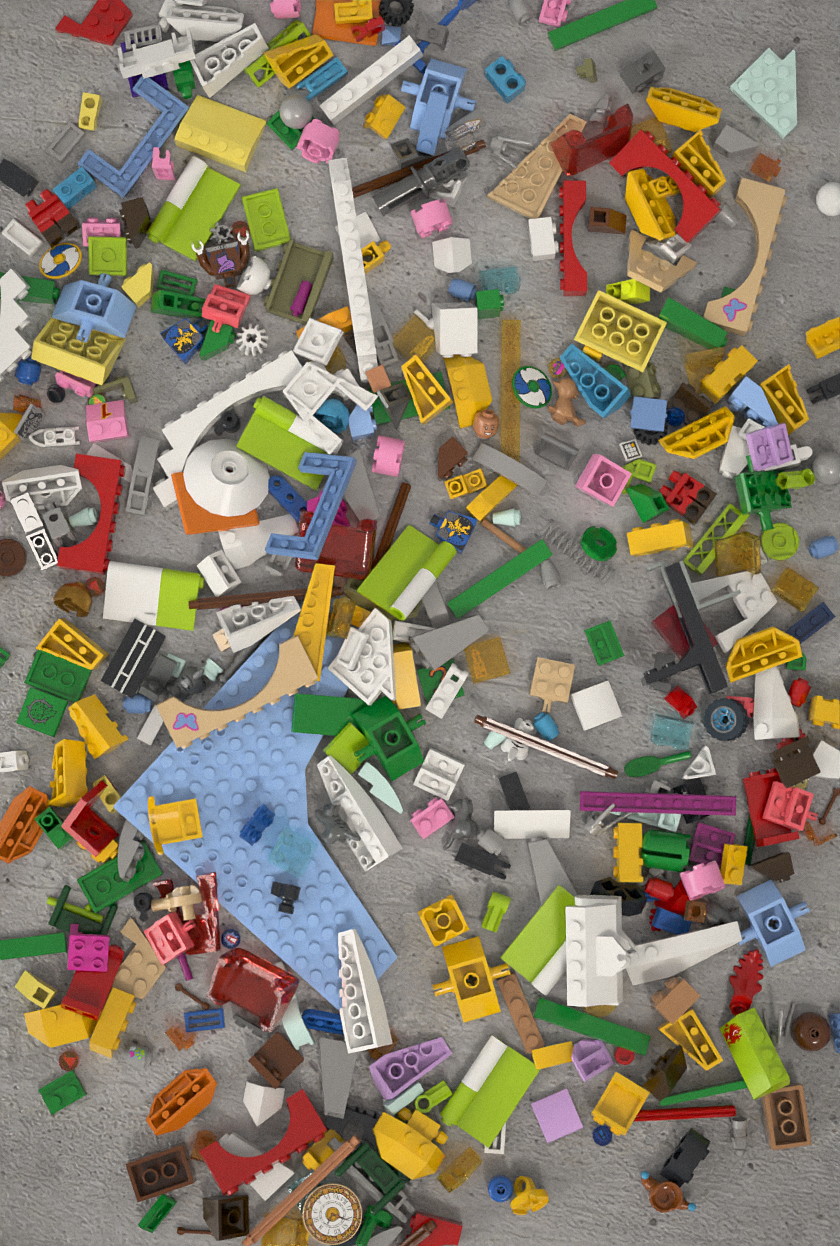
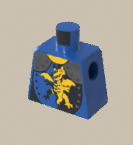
M185 318L160 334L164 341L186 364L203 345L204 338L200 333L208 326L202 318L193 325Z
M448 511L445 518L434 514L429 524L439 529L436 534L439 540L450 543L459 554H462L478 520Z

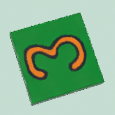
M454 659L448 660L436 670H429V668L417 670L427 705L452 663L455 664ZM453 674L450 679L457 683L459 677ZM462 686L454 699L465 696Z

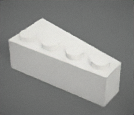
M254 23L195 55L196 59H192L190 62L203 89L210 98L269 48L259 28Z

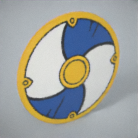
M71 243L55 245L42 256L39 263L40 272L50 279L68 276L79 266L82 259L81 250L78 246Z

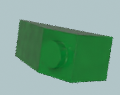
M159 290L152 294L151 313L207 319L202 317V307L206 299Z

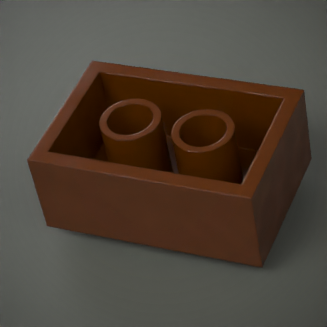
M185 1142L135 1158L125 1164L137 1203L188 1186L197 1180Z

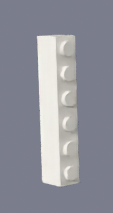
M409 35L323 102L320 107L335 125L424 55Z

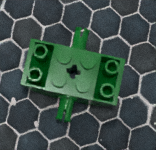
M748 455L746 459L749 473H741L735 477L742 515L757 514L760 518L762 531L772 530L774 527L770 512L792 508L791 495L788 489L782 490L777 486L776 482L778 474L784 471H754L751 455Z
M385 695L373 702L372 705H368L353 714L368 741V745L354 752L355 757L360 756L357 758L359 763L372 755H376L392 782L424 762L419 744L412 734V731L426 724L425 719L417 722L423 718L420 713L405 722L400 711ZM387 735H393L392 742H388Z

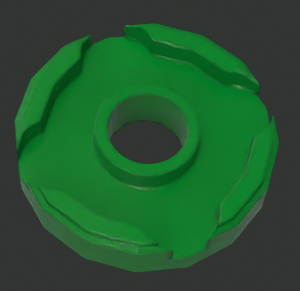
M591 526L587 528L581 536L580 542L585 553L597 561L612 559L617 552V541L612 533L602 527L595 528L596 526ZM596 541H599L603 546L598 545Z

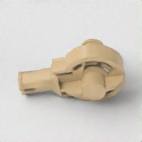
M195 885L178 887L172 893H168L165 898L153 899L151 901V908L154 912L166 909L169 912H175L177 910L176 907L182 906L183 920L196 919L193 904L204 902L203 893H200Z

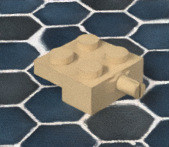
M537 657L529 696L544 700L542 712L550 713L552 702L568 703L575 669L574 664Z

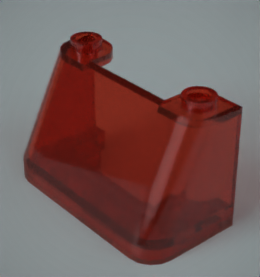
M629 104L621 106L614 114L607 117L608 125L603 130V133L585 140L580 131L571 130L561 135L551 144L554 154L565 174L569 176L576 175L616 156L631 137L633 113Z
M301 511L298 537H305L314 512ZM363 519L358 522L357 528L331 525L318 560L295 557L296 569L312 573L315 563L334 565V576L366 579L372 572L378 521Z
M234 948L218 957L206 998L216 1005L232 1002L259 1017L258 1025L261 1029L272 1033L277 1029L300 981L296 976L242 948Z

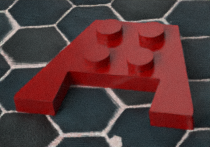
M98 0L81 25L64 15L55 29L58 33H67L74 37H83L90 41L113 46L133 17V14L122 0Z

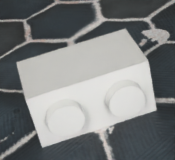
M551 217L529 219L528 231L532 261L554 259L556 252H558V242L554 241L553 234H556L555 223H552Z
M222 550L208 555L197 565L215 597L229 593L241 583Z

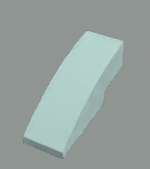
M366 762L358 775L373 785L369 792L402 814V806L393 788L377 769Z

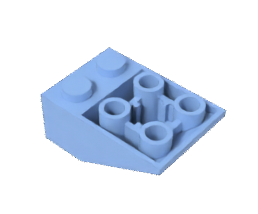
M746 376L727 400L729 407L735 412H741L746 421L750 419L764 427L778 424L762 388Z

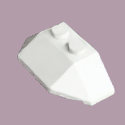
M205 5L173 6L169 8L167 22L181 35L186 36V29L189 28L193 40L220 42L224 38L235 34L242 28L244 19L243 13H238L233 9Z
M63 465L23 470L2 481L7 501L11 502L10 498L28 491L37 510L45 509L44 506L50 502H55L57 507L67 506L82 489L79 470Z

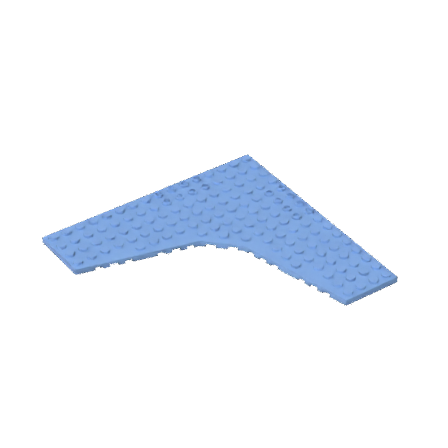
M342 595L331 598L329 613H345V632L326 633L320 681H316L315 684L307 688L305 686L297 688V693L344 697L348 686L328 669L329 665L337 657L350 627L359 629L346 622L353 605ZM304 600L298 604L300 609H302ZM300 612L277 627L203 709L230 708L256 695L266 685L275 670L279 655V644L293 637ZM285 694L280 697L281 701L273 705L267 703L262 706L263 710L255 714L251 711L245 714V719L236 723L233 720L227 723L228 727L220 731L215 729L209 732L210 736L202 740L198 737L192 740V745L184 749L181 746L177 748L174 741H172L113 807L153 843L148 817V797L154 796L155 806L196 799L203 837L162 845L164 853L340 1011V1008H342V997H340L339 989H342V978H339L341 960L339 959L338 933L356 929L377 980L396 960L397 956L308 825L305 768L323 735L291 732L295 694L289 697ZM265 804L275 814L274 821L262 832L261 839L251 846L239 837L240 831L245 824L248 825L247 821H251L250 817H254L253 814L257 808ZM273 881L301 887L299 899L293 903L295 907L293 914L278 911L282 899L271 894Z

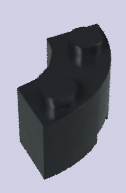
M612 877L596 881L590 895L621 896L623 916L642 914L648 900L637 885H623L616 882Z
M690 1128L666 1160L660 1175L668 1181L675 1183L679 1188L684 1183L688 1184L693 1178L694 1174L692 1172L700 1160H704L709 1154L707 1148L711 1141Z

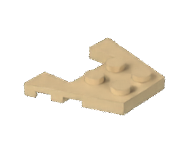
M631 230L628 246L627 276L662 293L673 285L677 279L683 278L687 272L694 270L697 262L684 255L681 256L677 266L669 261L641 249L647 237Z
M130 918L120 932L136 945L119 967L112 988L114 987L137 998L144 999L167 966L165 964L161 965L146 936L140 930L135 920Z

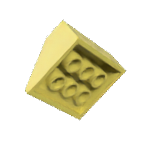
M197 95L183 118L174 140L177 147L246 173L267 121Z
M598 290L574 340L643 372L667 322Z
M51 317L34 340L31 359L92 381L93 383L103 385L116 362L126 337L122 338L92 329L88 342H83L84 337L81 342L76 338L81 326Z

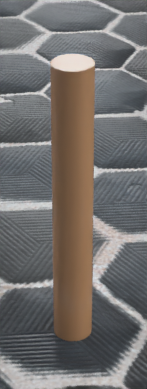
M487 519L482 521L481 525L519 553L527 549Z

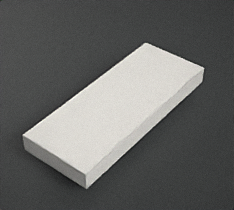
M156 704L137 739L149 745H152L164 722Z

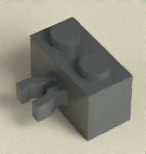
M652 50L623 68L620 76L632 94L637 91L640 93L651 82L656 83L664 77L666 68L655 51Z

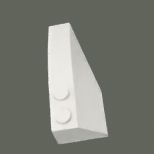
M738 921L635 944L634 948L631 947V949L627 950L628 953L635 952V955L631 958L630 965L626 967L632 985L672 977L742 941Z
M356 929L338 933L339 959L341 960L339 978H342V989H339L340 997H342L340 1017L348 1054L393 1044L379 984Z

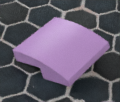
M785 423L765 427L746 434L754 471H761L773 465L779 466L793 460Z
M567 1089L531 1104L547 1144L583 1128Z

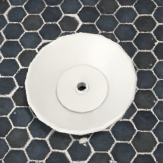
M227 438L209 440L196 447L186 460L183 473L186 489L196 504L210 513L226 517L245 515L259 507L268 495V480L270 476L267 464L237 448L238 441Z

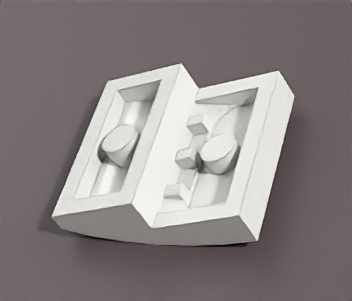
M609 680L570 695L584 731L622 717Z
M430 747L413 785L448 801L465 763Z

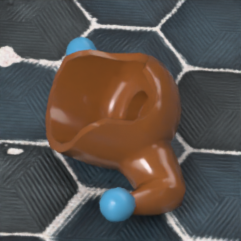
M648 1171L641 1173V1183L649 1191V1201L656 1211L661 1213H667L676 1209L695 1211V1203L687 1202L683 1198L681 1189L675 1183L657 1181L649 1175Z

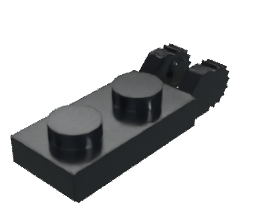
M840 373L806 390L808 394L814 393L819 389L823 393V395L813 398L811 400L812 404L825 399L827 401L840 395Z
M517 772L498 778L510 811L529 810L530 806Z
M461 843L455 857V861L503 880L506 879L503 873L493 871L495 863L506 869L511 867L510 864L497 859L498 857L464 843Z

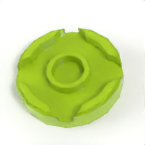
M775 523L773 524L774 529L763 532L760 545L767 557L776 561H783L796 553L799 547V537L796 530L788 524Z

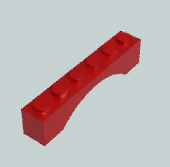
M563 181L562 187H559V198H562V205H559V217H563V224H559V235H563V242L559 244V252L563 253V260H560V272H563V279H560V290H563V296H586L587 272L578 261L572 244V226L579 211L586 202V181Z

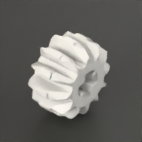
M248 324L249 329L246 330L243 326L241 328L243 333H237V336L240 338L236 340V343L240 345L239 350H245V355L247 356L250 351H252L253 356H256L255 351L257 350L262 354L263 350L261 347L267 348L268 346L265 343L268 340V336L264 335L266 333L265 329L259 330V325H256L253 329L252 324ZM252 337V339H255L256 342H249V338Z

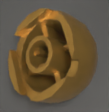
M81 582L63 584L53 597V600H55L54 604L59 609L69 613V610L78 612L76 614L78 617H87L92 606V596L89 590L86 589V585Z

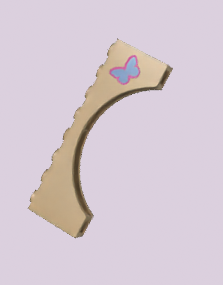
M741 178L734 201L745 211L752 223L756 237L755 262L750 275L739 288L723 298L707 302L703 313V318L727 332L745 336L747 331H751L753 320L750 319L752 313L755 314L758 303L755 300L757 295L760 296L763 288L760 282L761 278H765L768 267H765L766 260L771 258L773 249H770L771 242H775L777 232L774 230L776 225L780 224L782 214L779 213L780 208H784L787 196H784L786 189L746 178Z
M296 635L279 644L278 661L272 676L266 685L249 700L230 708L210 710L191 706L172 696L156 704V707L176 747L181 746L184 749L192 745V740L198 737L202 740L210 736L209 732L215 729L217 731L228 727L227 723L233 720L236 723L245 719V714L251 711L255 714L263 710L262 706L267 703L273 705L281 701L280 697L285 694L289 697L297 693V688L305 686L307 688L316 683L315 680L318 679V676Z

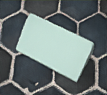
M415 1081L393 1099H388L382 1104L392 1115H395L422 1094L424 1090L421 1084Z

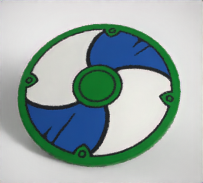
M523 366L514 373L512 388L515 396L522 404L538 409L549 403L552 397V386L548 377L541 370L533 366Z

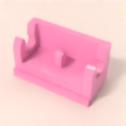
M154 147L152 169L156 179L175 180L174 164L170 161V152L167 150L166 157L163 159L159 156V148Z

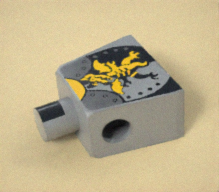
M55 502L46 504L44 508L47 513L42 516L59 548L69 547L78 543L76 535L62 509L57 507Z

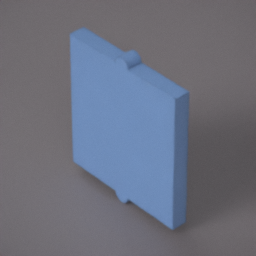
M634 397L633 407L630 411V414H632L630 428L664 432L665 418H667V400Z

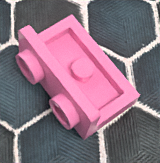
M544 0L538 22L560 28L561 22L566 21L568 11L565 8L567 4H571V0Z
M62 370L55 375L59 386L75 390V393L82 397L88 396L91 398L94 393L93 388L97 385V383Z

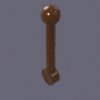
M839 788L833 790V796L823 817L819 819V824L824 825L826 823V817L836 797L840 795Z
M177 983L175 985L176 991H182L202 1005L204 1010L209 1009V1003L201 1001L183 988L182 984Z
M177 1228V1234L179 1235L191 1233L213 1236L209 1230Z

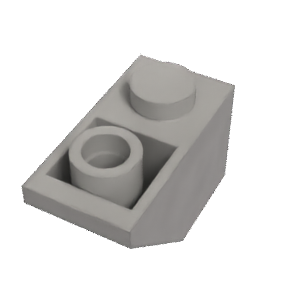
M726 124L712 149L727 158L754 153L759 143L753 137L740 133L737 127Z

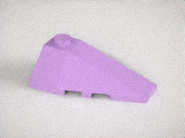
M440 1037L385 1054L372 1063L369 1068L376 1088L384 1100L393 1099L453 1053L443 1038Z

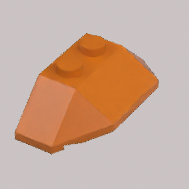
M29 786L13 799L0 822V860L9 864L13 860L19 859L33 851L43 833L42 828L34 819L49 807L47 806L48 798L45 793Z
M207 1068L183 1071L155 1096L150 1113L146 1118L148 1125L155 1135L158 1136L181 1129L211 1103L217 1082Z

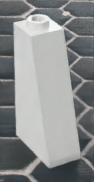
M232 1132L230 1135L226 1133L218 1140L219 1145L223 1149L236 1156L254 1157L266 1153V1151L235 1132ZM278 1162L273 1165L274 1169L265 1175L260 1173L255 1176L257 1179L250 1185L266 1201L295 1173L291 1166Z

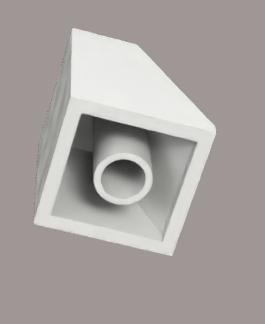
M469 302L431 303L436 352L445 358L453 357V354L469 357L472 356V353H477V307Z

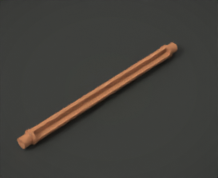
M354 1135L350 1140L345 1141L246 1235V1238L242 1241L243 1246H251L264 1236L356 1149V1145L361 1142L360 1139Z

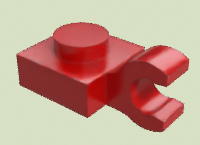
M382 17L372 18L367 21L365 27L354 26L351 31L352 34L355 32L361 33L356 37V41L360 42L367 36L370 38L384 31L385 23Z

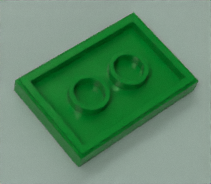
M38 649L24 683L75 703L81 700L93 670Z

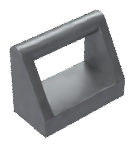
M544 433L535 455L569 471L579 449Z

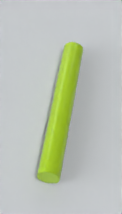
M49 896L47 904L56 906L58 899ZM65 902L63 909L102 923L104 918L103 915L95 914L92 911H87Z

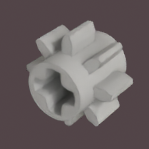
M216 222V229H210V232L213 233L210 239L215 240L217 244L221 242L226 243L228 242L227 239L234 237L230 234L233 228L226 226L227 222L223 225ZM219 231H220V232H224L225 235H224V236H223V235H220V236H219L218 233H219Z

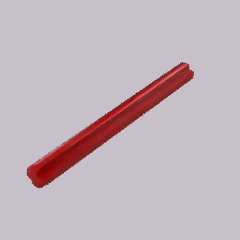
M734 1105L640 1110L633 1122L736 1116V1108Z

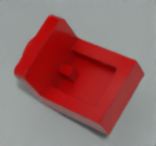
M678 685L664 698L679 713L683 720L691 716L697 708L693 698Z

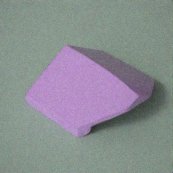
M583 1039L574 1044L571 1059L583 1082L614 1064L603 1041Z

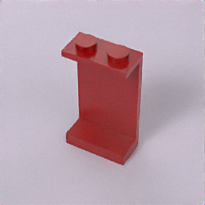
M776 768L767 769L766 774L762 775L760 771L748 773L749 777L742 778L756 846L762 847L800 839L798 831L791 832V829L762 818L773 782L781 783Z
M114 944L109 946L106 972L75 971L66 996L63 997L61 1002V1008L96 1021L99 1020L124 957V951L120 946Z

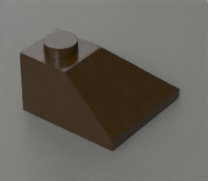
M781 852L747 866L748 870L773 881L779 880L780 883L790 880V876L795 874L789 852Z
M217 1195L203 1198V1219L216 1241L242 1237L249 1233L248 1195Z

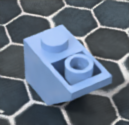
M356 405L350 414L348 423L352 441L375 436L374 430H377L376 421L371 419L370 412H373L372 405L366 412Z

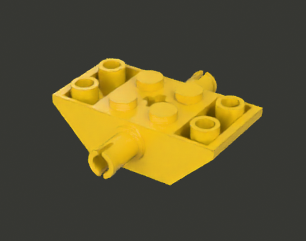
M479 936L443 946L442 950L450 978L448 981L432 984L433 990L442 988L434 991L435 997L449 992L455 993L463 1023L501 1012L493 981L496 978L511 975L509 969L501 971L509 968L508 964L505 963L490 968L487 964ZM472 974L473 977H477L473 985L470 982L466 983L468 975Z

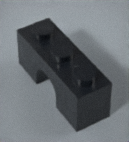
M347 1103L344 1119L333 1116L327 1117L324 1126L343 1133L348 1122H360L364 1128L361 1140L377 1145L373 1128L381 1114L374 1113V1115L366 1113V1109L356 1106L355 1109L347 1107Z

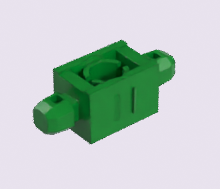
M189 60L179 63L180 69L173 70L177 91H181L184 99L192 98V89H196L193 68Z

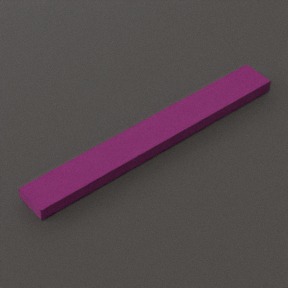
M580 791L579 811H605L614 803L615 807L610 812L736 816V796Z

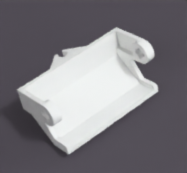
M577 895L575 896V905L577 906H566L567 1006H619L623 1002L622 970L630 965L631 958L635 955V952H627L631 947L634 948L635 944L622 930L621 896Z

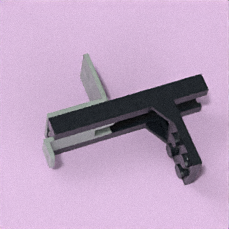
M663 560L646 568L647 572L658 568L661 569V576L690 648L679 663L676 664L675 661L664 664L662 670L657 671L654 668L643 673L644 677L640 679L642 686L697 666L708 695L728 687L699 611L736 598L741 594V591L737 590L700 604L683 561L666 566Z

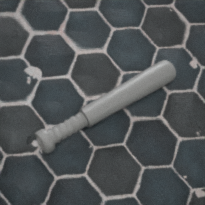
M266 636L253 645L242 649L234 659L233 664L218 679L226 684L239 666L244 664Z

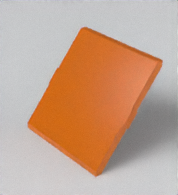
M316 0L312 35L316 34L322 39L372 46L377 45L378 34L370 38L367 36L360 42L356 41V37L361 33L355 32L352 34L351 29L354 26L365 27L367 22L336 24L334 3L353 2V0ZM371 0L373 18L382 17V15H379L381 0Z
M184 472L171 474L185 534L228 531L229 529L251 527L260 524L256 509L245 515L231 517L210 513L196 504L188 493L183 477Z

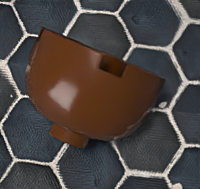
M805 1012L793 1021L791 1036L796 1045L802 1050L809 1052L819 1051L830 1041L831 1029L827 1020L820 1014Z

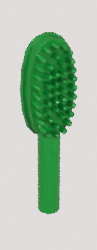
M690 751L662 758L656 756L639 757L628 762L624 767V771L629 777L646 776L659 770L662 765L690 759L691 754Z

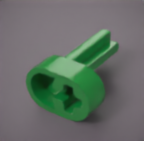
M368 1206L364 1214L365 1222L355 1244L367 1246L375 1226L389 1228L393 1217L383 1210L377 1215H372L370 1209L373 1206Z

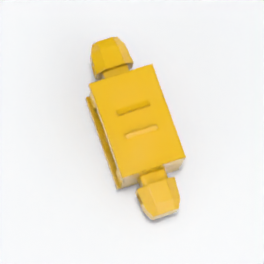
M387 240L380 242L379 246L372 241L361 249L362 258L367 255L373 256L372 261H363L365 274L385 261L384 254L391 249V245Z
M404 1107L397 1113L401 1119L407 1120L406 1124L429 1141L435 1138L436 1142L444 1144L448 1139V1136L443 1131H438L441 1126L417 1109L410 1113L411 1110Z

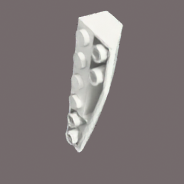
M331 755L318 763L317 766L331 803L333 805H341L338 812L340 817L348 824L352 832L361 837L360 841H355L351 838L346 839L364 871L370 870L402 850V846L379 809L347 770Z

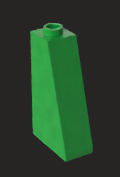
M0 272V278H2L6 273ZM21 276L30 288L27 290L29 293L23 299H18L17 301L55 304L56 299H59L60 289L54 281Z
M668 297L658 317L667 322L665 328L715 353L718 352L719 348L724 349L728 341L725 338L727 331Z

